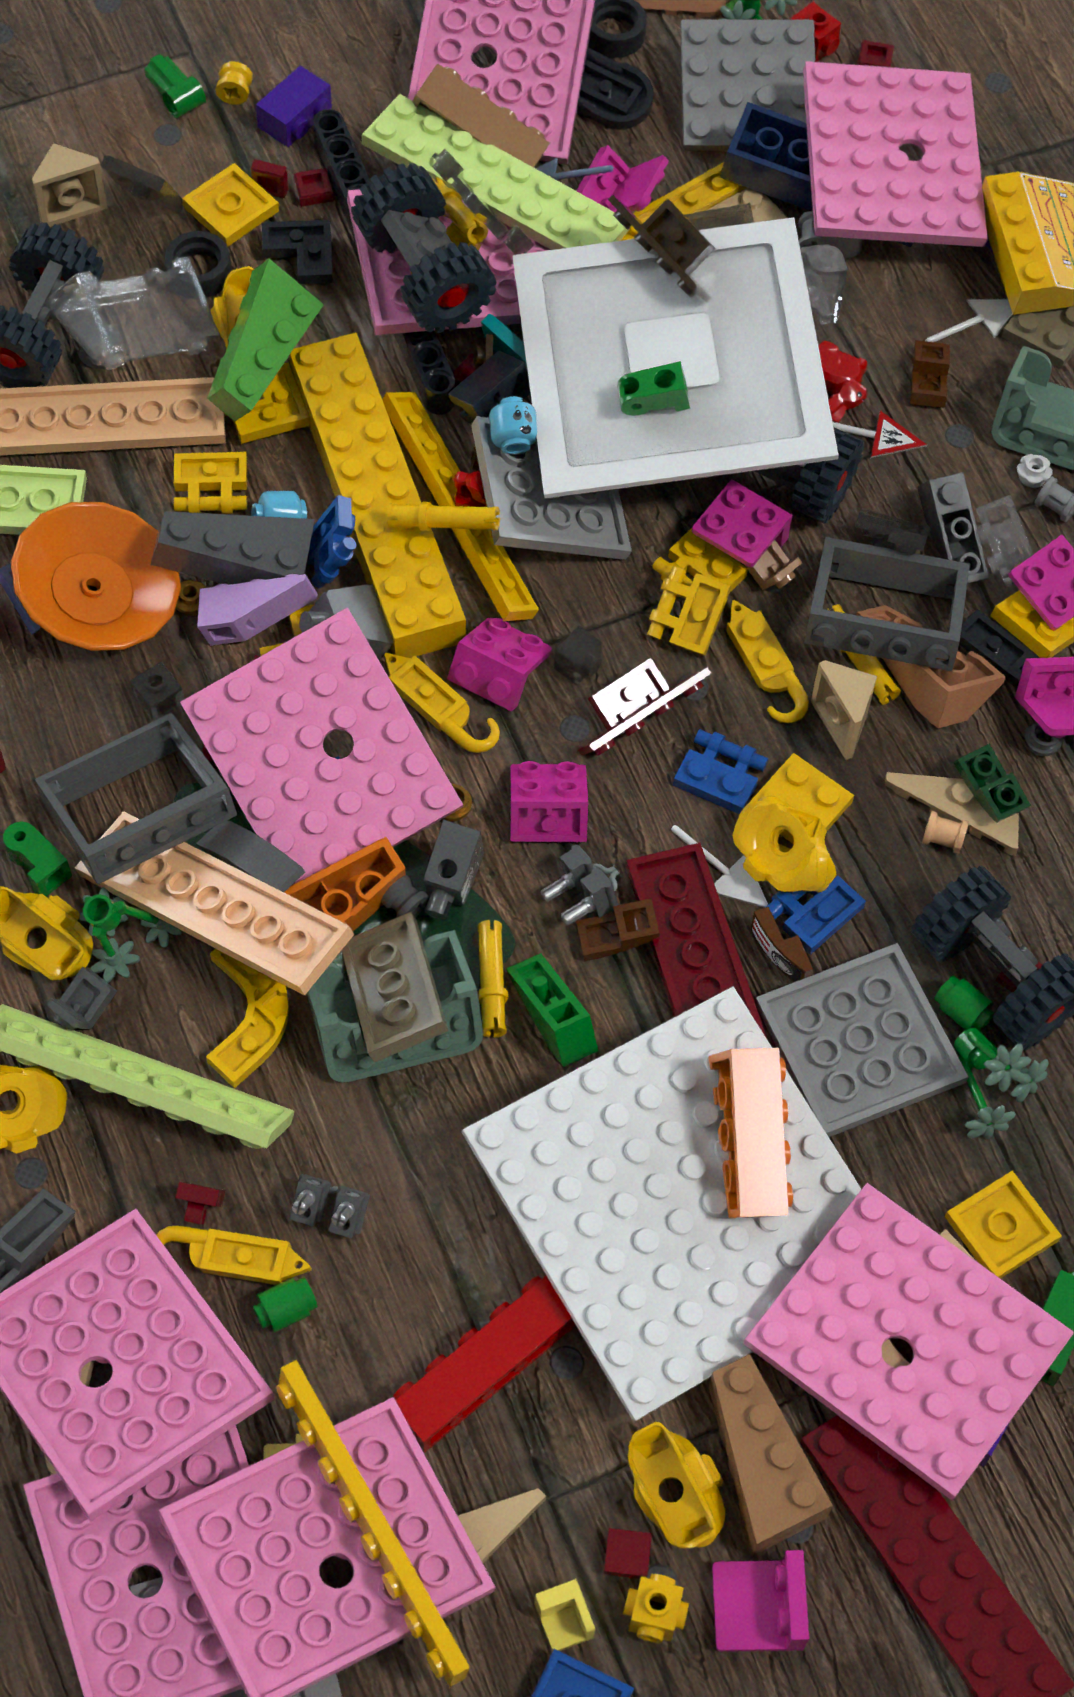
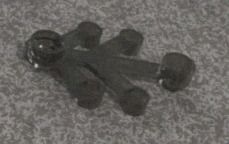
M445 148L439 154L435 152L432 155L436 160L432 165L435 171L446 182L450 178L454 180L451 185L463 197L461 200L475 215L480 213L487 217L485 225L499 240L505 235L508 236L503 242L515 255L526 254L535 246L531 239L517 225L509 230L499 220L495 212L459 176L464 168Z

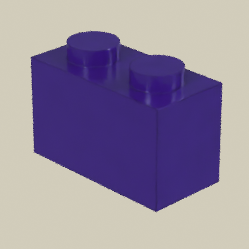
M300 65L256 104L258 128L286 147H289L297 139L306 135L309 128L314 125L313 119L319 111L332 109L331 85Z

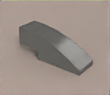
M228 820L213 827L196 843L199 850L282 892H285L305 873L302 866L268 841Z
M44 1188L0 1229V1293L32 1273L75 1216L74 1209Z

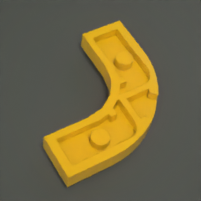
M215 949L210 953L211 960L238 984L246 995L248 1003L245 1018L237 1029L206 1056L207 1063L235 1089L270 1057L280 1043L288 1021V996L286 986Z

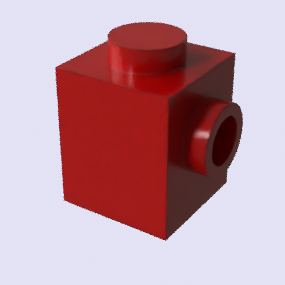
M811 2L790 18V20H814L815 62L836 51L840 43L839 36L842 23L815 2Z

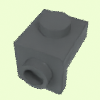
M82 967L60 999L50 998L46 1005L56 1013L53 1018L69 1030H74L75 1028L91 1030L117 993V990L90 968Z

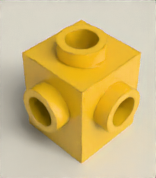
M651 1574L650 1579L641 1577L638 1590L629 1588L623 1613L632 1616L628 1631L637 1633L636 1636L648 1642L662 1643L663 1640L671 1642L675 1627L679 1629L684 1628L689 1603L681 1601L684 1587L676 1586L674 1579L664 1575ZM649 1601L666 1604V1607L660 1611L651 1608Z

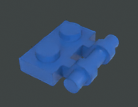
M337 495L313 526L307 558L308 564L314 566L315 575L312 577V583L317 588H322L326 583H331L339 574V567L345 566L353 557L356 542L353 538L346 537L351 535L355 526L351 498Z
M699 729L694 743L705 747L706 750L704 754L689 749L674 777L673 786L740 814L742 809L748 804L758 783L757 777L747 774L748 769L752 767L763 772L769 758L757 754L756 749L745 745L743 748L725 740L726 736L718 732L711 734ZM721 754L738 762L733 768L717 761L716 758Z
M837 876L823 892L803 890L796 892L778 891L772 896V902L766 907H769L774 920L782 913L790 916L784 922L782 929L790 937L799 936L804 950L811 955L864 908L866 901L842 878ZM806 892L812 893L814 897L806 904L802 905L797 901Z

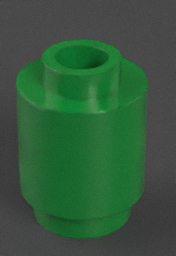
M954 975L943 984L934 997V1000L940 1004L939 1009L964 1030L977 1028L982 1031L995 1014L990 1010L994 1004L993 1001L967 980H959Z
M305 1277L296 1281L294 1278H291L257 1294L259 1303L253 1306L261 1327L264 1329L270 1326L274 1333L309 1317L310 1311L318 1308L316 1298Z

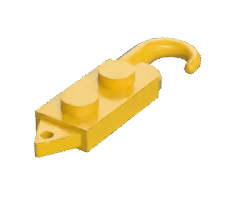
M732 600L730 622L727 623L726 631L758 687L771 693L787 690L795 703L794 710L789 713L778 712L773 706H769L767 712L772 718L783 723H793L802 719L808 711L809 701L786 653L761 611L754 612L739 602Z
M390 653L384 654L389 679L398 694L439 731L442 730L468 752H486L496 745L500 736L499 726L493 718H488L487 723L491 733L486 739L477 740L471 737L462 729L467 724L470 714L467 701L418 657L414 655L412 658H407Z
M179 1225L168 1226L156 1234L163 1245L168 1242L190 1244V1259L195 1268L202 1271V1273L278 1285L283 1283L284 1280L312 1270L311 1266L291 1249L292 1246L289 1241ZM298 1264H303L301 1268H296Z

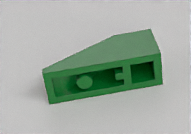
M542 953L506 968L510 980L546 1045L563 1067L599 1051L590 1014Z

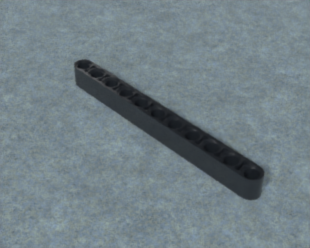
M324 109L319 111L313 119L315 148L323 167L327 169L331 186L355 240L347 201L348 190H359L364 184L369 186L371 181L343 116L336 110ZM435 330L432 332L420 331L394 334L424 407L427 411L437 415L450 412L454 407V403L450 400L448 393L455 388V378Z

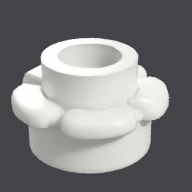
M1025 455L1020 460L1021 464L1017 466L1020 481L1031 488L1042 486L1052 476L1049 460L1041 455Z

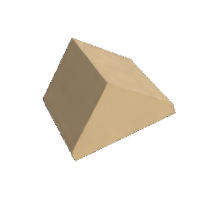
M53 143L32 177L41 223H48L49 227L54 224L64 223L108 209L101 165L98 158Z
M825 660L818 665L811 703L845 760H848L854 755L868 714L877 676Z

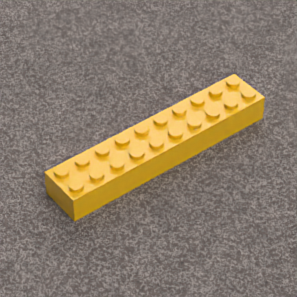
M357 332L294 348L289 355L290 368L307 410L309 427L335 498L337 495L351 498L355 526L349 536L356 542L354 550L366 583L373 584L394 642L390 647L392 654L412 658L414 655L420 656L458 645V642L466 636V618L432 529L421 531L419 527H389L387 524V520L392 519V516H387L389 504L420 505L421 500Z

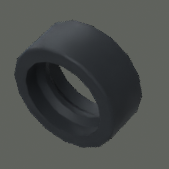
M595 0L588 46L609 58H623L634 54L642 47L646 37V12L641 4L635 0ZM617 18L627 21L634 28L623 34H611L598 28L597 24L606 19Z
M191 231L181 234L172 240L165 250L166 276L170 286L178 294L188 298L203 299L214 296L223 290L225 280L232 271L230 252L226 243L220 237L207 231ZM194 255H207L219 262L212 271L201 275H190L178 268L181 261Z

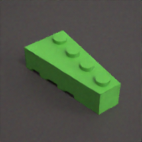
M267 259L252 271L247 294L242 299L237 322L231 330L227 350L224 357L221 358L207 397L210 402L234 421L252 411L324 305L271 259Z

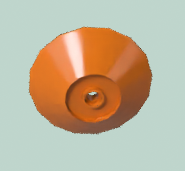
M69 502L41 513L20 534L11 560L14 592L30 619L57 640L90 651L125 650L153 638L174 615L181 591L179 572L150 565L158 530L134 512L104 502ZM87 586H94L98 590L91 591L87 588Z

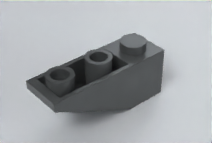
M961 472L931 479L917 486L925 521L942 559L969 563L967 584L988 579L989 575L964 473Z

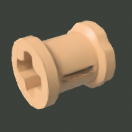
M931 811L922 844L928 845L930 842L953 848V852L959 854L969 821L962 820L959 823L939 817L937 812Z

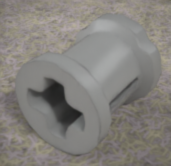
M1052 476L1040 490L1035 504L1047 506L1061 515L1060 520L1066 523L1074 514V494L1057 484L1058 479Z

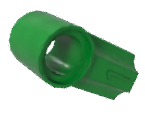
M158 54L150 59L149 64L144 68L145 77L160 92L165 106L174 118H179L206 103L204 90L194 76L187 78L169 56Z

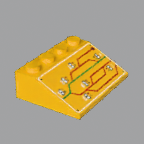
M1022 172L985 176L982 190L986 229L1012 314L1017 315L1074 306V183Z

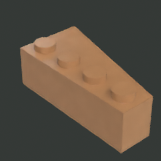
M438 63L412 101L416 107L421 105L443 117L461 131L470 133L472 138L485 145L492 144L533 168L537 165L550 142L545 140V136L540 130L532 126L527 127L517 120V116L513 111L503 106L499 107L489 100V96L482 89L469 86L461 80V76L454 69L443 67Z
M750 1354L712 1372L709 1391L721 1438L724 1441L728 1456L731 1477L734 1479L740 1512L749 1538V1547L752 1556L827 1519L833 1505Z

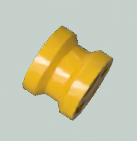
M234 61L226 62L222 65L219 72L220 80L216 84V95L225 103L232 105L243 104L249 96V86L252 83L253 73L245 64Z

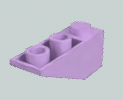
M289 574L282 578L254 579L246 583L218 584L215 587L200 589L197 627L210 646L246 641L316 600L318 594L306 574Z

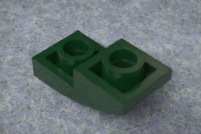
M990 743L958 758L954 762L955 767L974 797L996 823L1031 806L1013 772L1008 775L1006 774Z

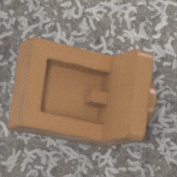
M774 540L753 567L746 565L745 567L748 568V571L762 590L773 585L780 589L796 577L793 570L801 565L802 562L798 557L790 561Z

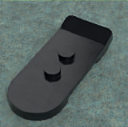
M587 47L576 112L613 129H628L642 123L650 114L653 106V86L647 75L627 63H619ZM497 56L493 59L491 66L496 62Z

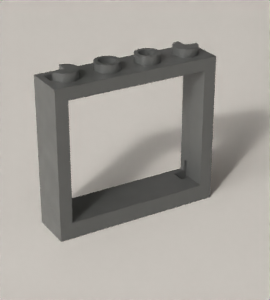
M825 537L804 643L953 671L960 642L970 564ZM835 577L951 599L952 606L948 633L823 609L828 578ZM815 634V635H820V636H825V637L823 638V637H817V636H813V635Z
M172 713L35 779L45 807L97 885L237 816L227 785ZM175 751L203 787V789L91 844L86 842L63 807Z

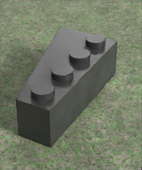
M165 511L157 533L150 565L228 585L246 583L254 579L282 578L289 574L303 575L305 573L315 519Z

